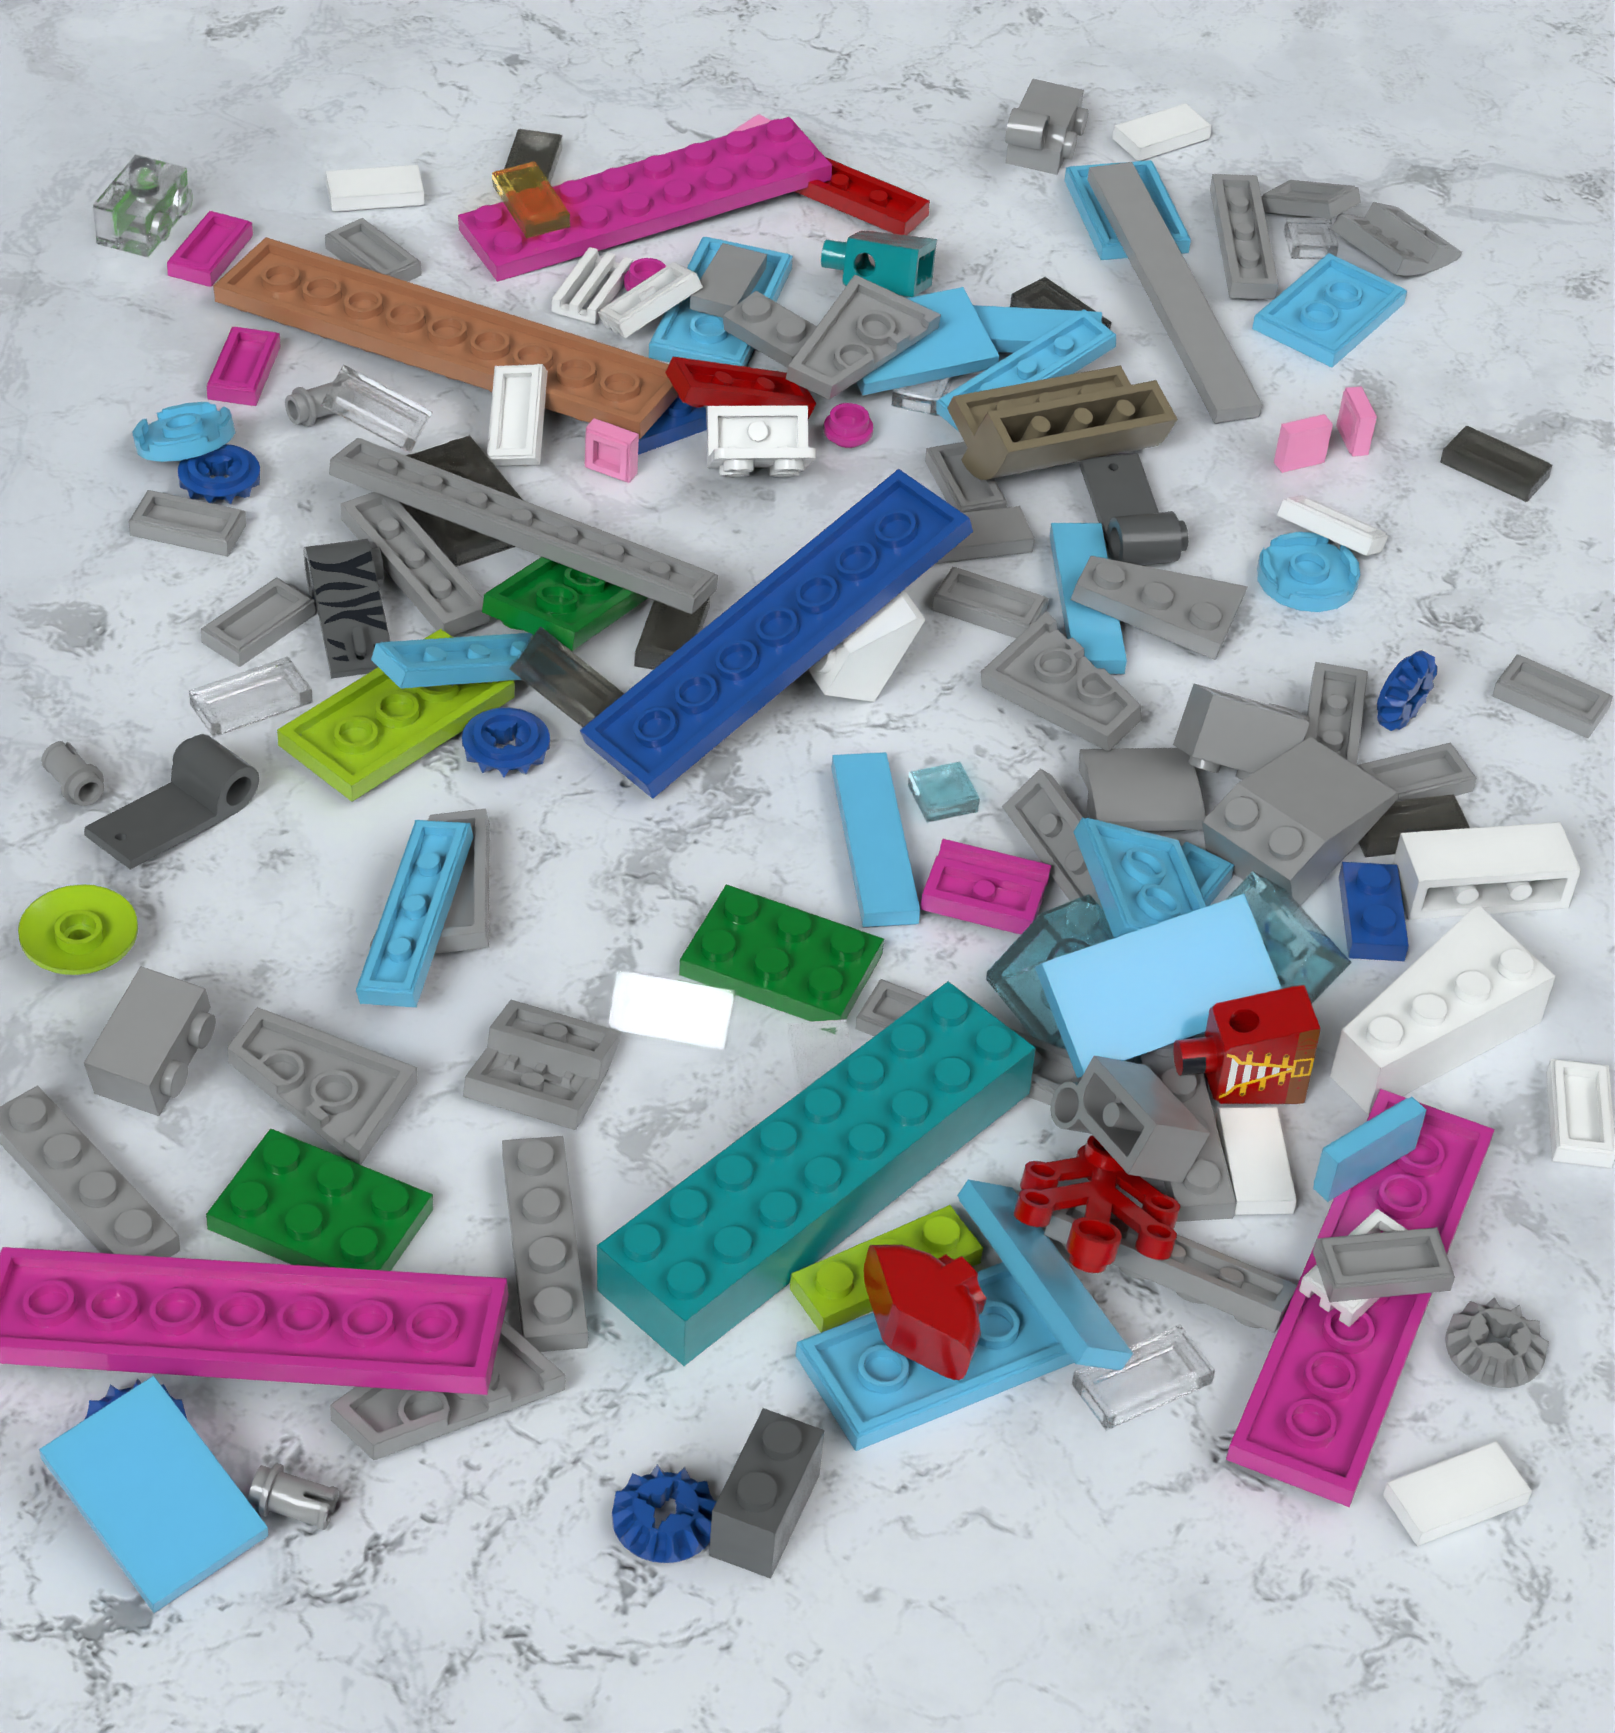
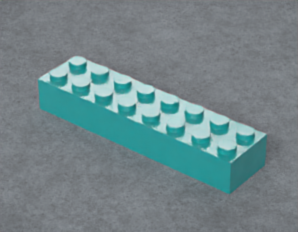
M947 981L597 1245V1291L683 1366L687 1365L790 1283L791 1273L816 1263L1030 1094L1036 1048Z

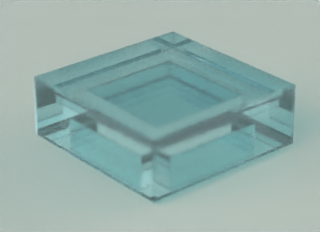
M961 762L909 772L908 787L927 823L978 812L980 798Z

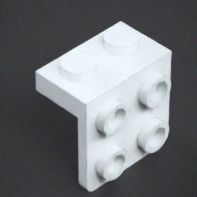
M707 406L706 408L707 468H719V476L746 477L749 476V472L754 471V468H769V476L773 477L799 476V471H805V468L816 459V448L808 447V406Z

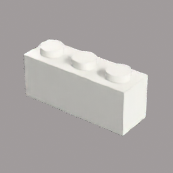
M1561 822L1401 833L1393 865H1398L1402 901L1409 920L1465 916L1477 904L1488 914L1569 908L1581 871Z

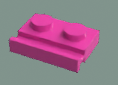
M942 839L939 854L935 858L922 893L920 910L1030 937L1044 897L1045 888L1049 882L1051 865Z

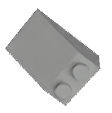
M1309 737L1237 783L1202 821L1206 851L1234 864L1233 873L1294 914L1398 799V792L1314 738Z

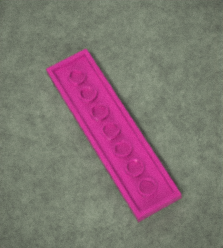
M789 116L783 119H774L766 124L746 130L734 131L728 135L702 143H693L685 148L662 155L650 156L645 160L618 168H609L604 172L581 179L569 180L561 185L534 193H525L517 198L497 204L481 206L476 210L458 215L459 231L498 282L583 256L589 247L600 251L808 187V182L813 180L829 181L832 177V164Z
M1380 1089L1367 1121L1406 1098ZM1420 1103L1427 1111L1416 1148L1335 1197L1317 1239L1348 1236L1376 1209H1379L1407 1230L1437 1227L1446 1254H1448L1495 1129ZM1313 1247L1232 1438L1226 1460L1350 1508L1432 1293L1380 1297L1363 1315L1348 1327L1339 1320L1341 1314L1339 1310L1333 1308L1330 1312H1327L1319 1306L1321 1297L1314 1293L1308 1298L1299 1291L1302 1277L1317 1265L1313 1254Z
M2 1247L0 1252V1364L488 1395L509 1296L507 1278Z

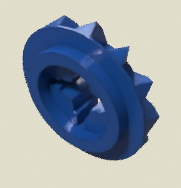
M225 444L219 449L202 456L181 460L178 466L180 488L188 491L190 499L197 500L205 497L208 503L213 504L216 500H225L227 503L232 504L235 496L250 497L251 489L260 485V464L257 458L248 450L235 445Z
M1420 650L1411 656L1405 657L1393 669L1385 681L1377 701V720L1381 726L1390 731L1400 730L1407 726L1410 719L1417 716L1422 704L1426 703L1428 693L1434 688L1433 680L1437 675V665L1435 664L1434 656Z
M495 708L476 715L466 724L462 733V746L465 749L467 762L478 763L482 773L497 769L505 777L509 770H517L522 774H527L531 764H543L546 751L550 749V734L545 723L530 712L516 708ZM515 739V746L508 744L503 748H497L496 743L505 745Z
M657 1464L650 1474L639 1476L632 1473L628 1484L622 1491H616L612 1509V1525L619 1541L634 1555L658 1563L680 1562L697 1555L710 1543L712 1510L717 1501H714L711 1496L707 1481L697 1482L690 1478L685 1467L679 1473L664 1472ZM674 1499L676 1514H670L666 1521H661L659 1528L656 1529L655 1508H661L665 1501Z

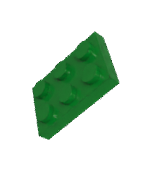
M540 557L486 592L483 599L482 613L501 620L505 626L511 629L524 630L545 639L549 645L555 648L573 651L647 600L648 597Z
M726 884L680 958L679 975L840 1031L883 954L884 938Z
M270 1128L206 1213L207 1230L291 1265L391 1271L433 1211V1194Z

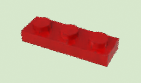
M827 157L825 158L832 164L831 180L826 182L818 179L808 182V187L794 191L893 234L908 235L929 216L930 200Z
M672 357L665 372L682 402L693 407L808 406L809 419L817 404L808 389L786 379L787 372Z

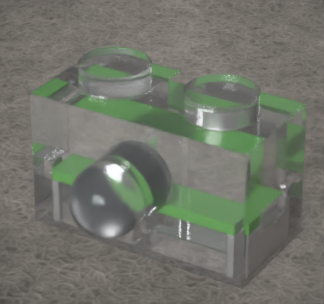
M135 154L93 204L97 244L149 258L162 241L167 240L171 228L174 227L182 216L187 215L190 211L193 192L191 188H188L187 167Z

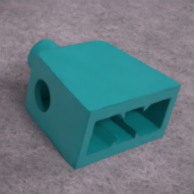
M859 231L849 236L847 242L826 239L821 253V266L823 268L843 270L842 282L845 286H847L854 275H857L898 295L915 297L932 286L937 239L874 231ZM869 255L873 257L875 266L871 264Z

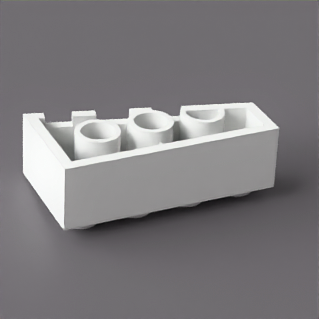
M1477 904L1342 1029L1330 1077L1367 1114H1370L1380 1089L1404 1096L1541 1023L1556 976Z

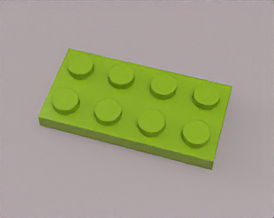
M440 628L424 639L453 637ZM377 667L277 729L278 746L353 802L462 732L466 724L476 715L490 709L499 708L515 698V682L509 680L401 689Z

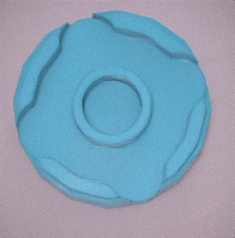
M210 402L184 403L167 407L157 413V421L148 425L147 418L139 421L132 431L137 454L146 460L159 462L181 461L202 456L228 443L236 433L230 409L223 406L220 411H217L216 404H210Z
M1294 532L1271 540L1270 547L1265 550L1263 548L1257 565V579L1264 592L1278 603L1299 611L1323 612L1338 609L1351 601L1359 583V562L1347 547L1340 545V549H1338L1336 546L1328 544V538L1317 533Z

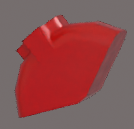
M870 1245L864 1263V1282L882 1340L891 1350L952 1380L963 1379L967 1374L981 1336L979 1314L983 1312L987 1299L979 1286L978 1273L962 1256L954 1260L945 1254L937 1259L930 1253L905 1245Z

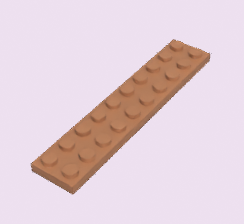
M267 237L213 285L215 302L277 321L283 325L305 330L323 338L342 342L366 352L376 353L403 362L406 365L416 366L444 375L450 379L478 386L490 392L493 391L495 366L543 364L548 371L545 409L589 423L595 418L639 434V439L644 436L678 397V393L665 373L669 365L667 363Z

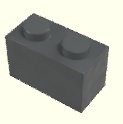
M765 1408L762 1409L712 1510L709 1556L771 1579L819 1478L825 1430Z

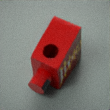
M1305 985L1292 986L1219 1002L1213 1005L1209 1010L1205 1037L1175 1040L1173 1055L1178 1075L1205 1073L1213 1099L1220 1104L1305 1103L1321 1030Z

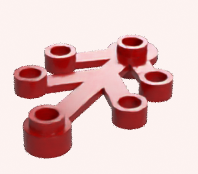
M1093 1135L1088 1137L1086 1145L1078 1149L1075 1158L1046 1163L1030 1161L1025 1164L1020 1182L1022 1190L1019 1192L1014 1210V1216L1020 1222L1033 1227H1045L1050 1224L1053 1211L1086 1205L1084 1217L1073 1221L1066 1244V1249L1070 1254L1069 1261L1077 1269L1088 1273H1101L1106 1270L1107 1265L1115 1261L1122 1234L1117 1227L1109 1223L1111 1212L1138 1233L1135 1248L1139 1253L1155 1260H1166L1171 1257L1177 1238L1174 1228L1181 1208L1180 1204L1174 1198L1159 1192L1140 1176L1128 1175ZM1087 1178L1089 1182L1058 1187L1059 1181ZM1118 1185L1143 1204L1142 1208L1117 1190L1115 1186Z

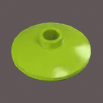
M86 884L57 888L40 896L24 911L18 927L19 942L25 955L33 963L45 970L66 975L88 974L110 967L131 950L138 934L135 910L123 896L108 888Z

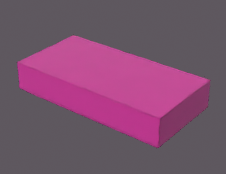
M209 211L167 261L168 276L212 287L252 238V222Z
M232 327L207 383V399L256 406L281 347L280 333Z

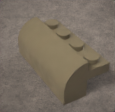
M1121 365L953 396L947 407L967 446L961 461L966 469L980 480H989L1080 462L1095 457L1155 447L1166 439L1178 420L1157 380L1131 385Z

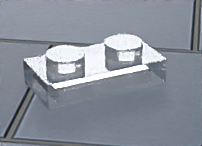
M618 970L608 1028L726 1049L736 990Z

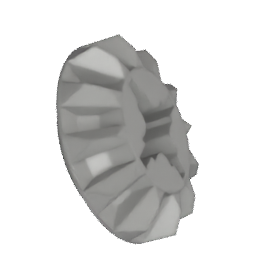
M1495 1297L1484 1306L1469 1301L1461 1313L1453 1314L1445 1337L1448 1354L1460 1371L1481 1384L1498 1388L1517 1387L1533 1380L1544 1366L1549 1342L1540 1335V1321L1524 1318L1520 1305L1512 1310L1500 1307ZM1488 1332H1491L1496 1338L1506 1336L1510 1338L1508 1347L1505 1349L1499 1342L1491 1344L1485 1342Z

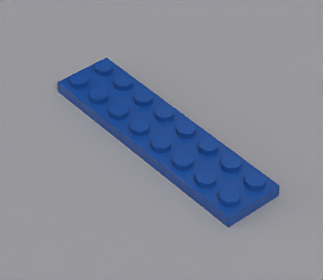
M896 470L584 726L580 732L585 743L653 799L973 533L970 518L902 470Z

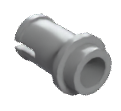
M336 379L333 382L308 390L303 387H297L285 399L287 415L296 425L311 426L317 418L351 409L353 404L351 390L348 388L339 392V389L347 385L343 379Z
M58 741L46 748L41 759L42 766L59 782L61 793L69 803L88 806L95 803L102 796L104 791L102 772L96 766L86 764L71 743L66 742L65 745L63 741Z
M276 1463L272 1468L262 1465L259 1467L249 1491L248 1501L251 1505L258 1507V1514L266 1517L271 1511L325 1530L330 1522V1517L327 1514H333L339 1489L284 1473V1466Z

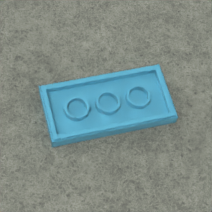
M705 236L702 237L687 269L697 273L699 280L722 243L767 254V265L752 293L758 291L777 302L792 269L793 255ZM689 296L664 313L649 343L648 358L670 363L672 357L747 367L755 348L725 331L723 318L690 309Z
M1245 894L1051 959L1035 967L1077 1078L1083 1076L1093 1056L1128 1061L1174 1044L1175 1040L1189 1039L1205 1033L1209 1010L1216 1003L1282 989Z
M1003 1262L977 1272L979 1286L987 1299L983 1312L979 1314L981 1336L967 1374L963 1379L952 1380L891 1350L881 1338L874 1313L797 1342L795 1356L855 1451L1074 1363Z

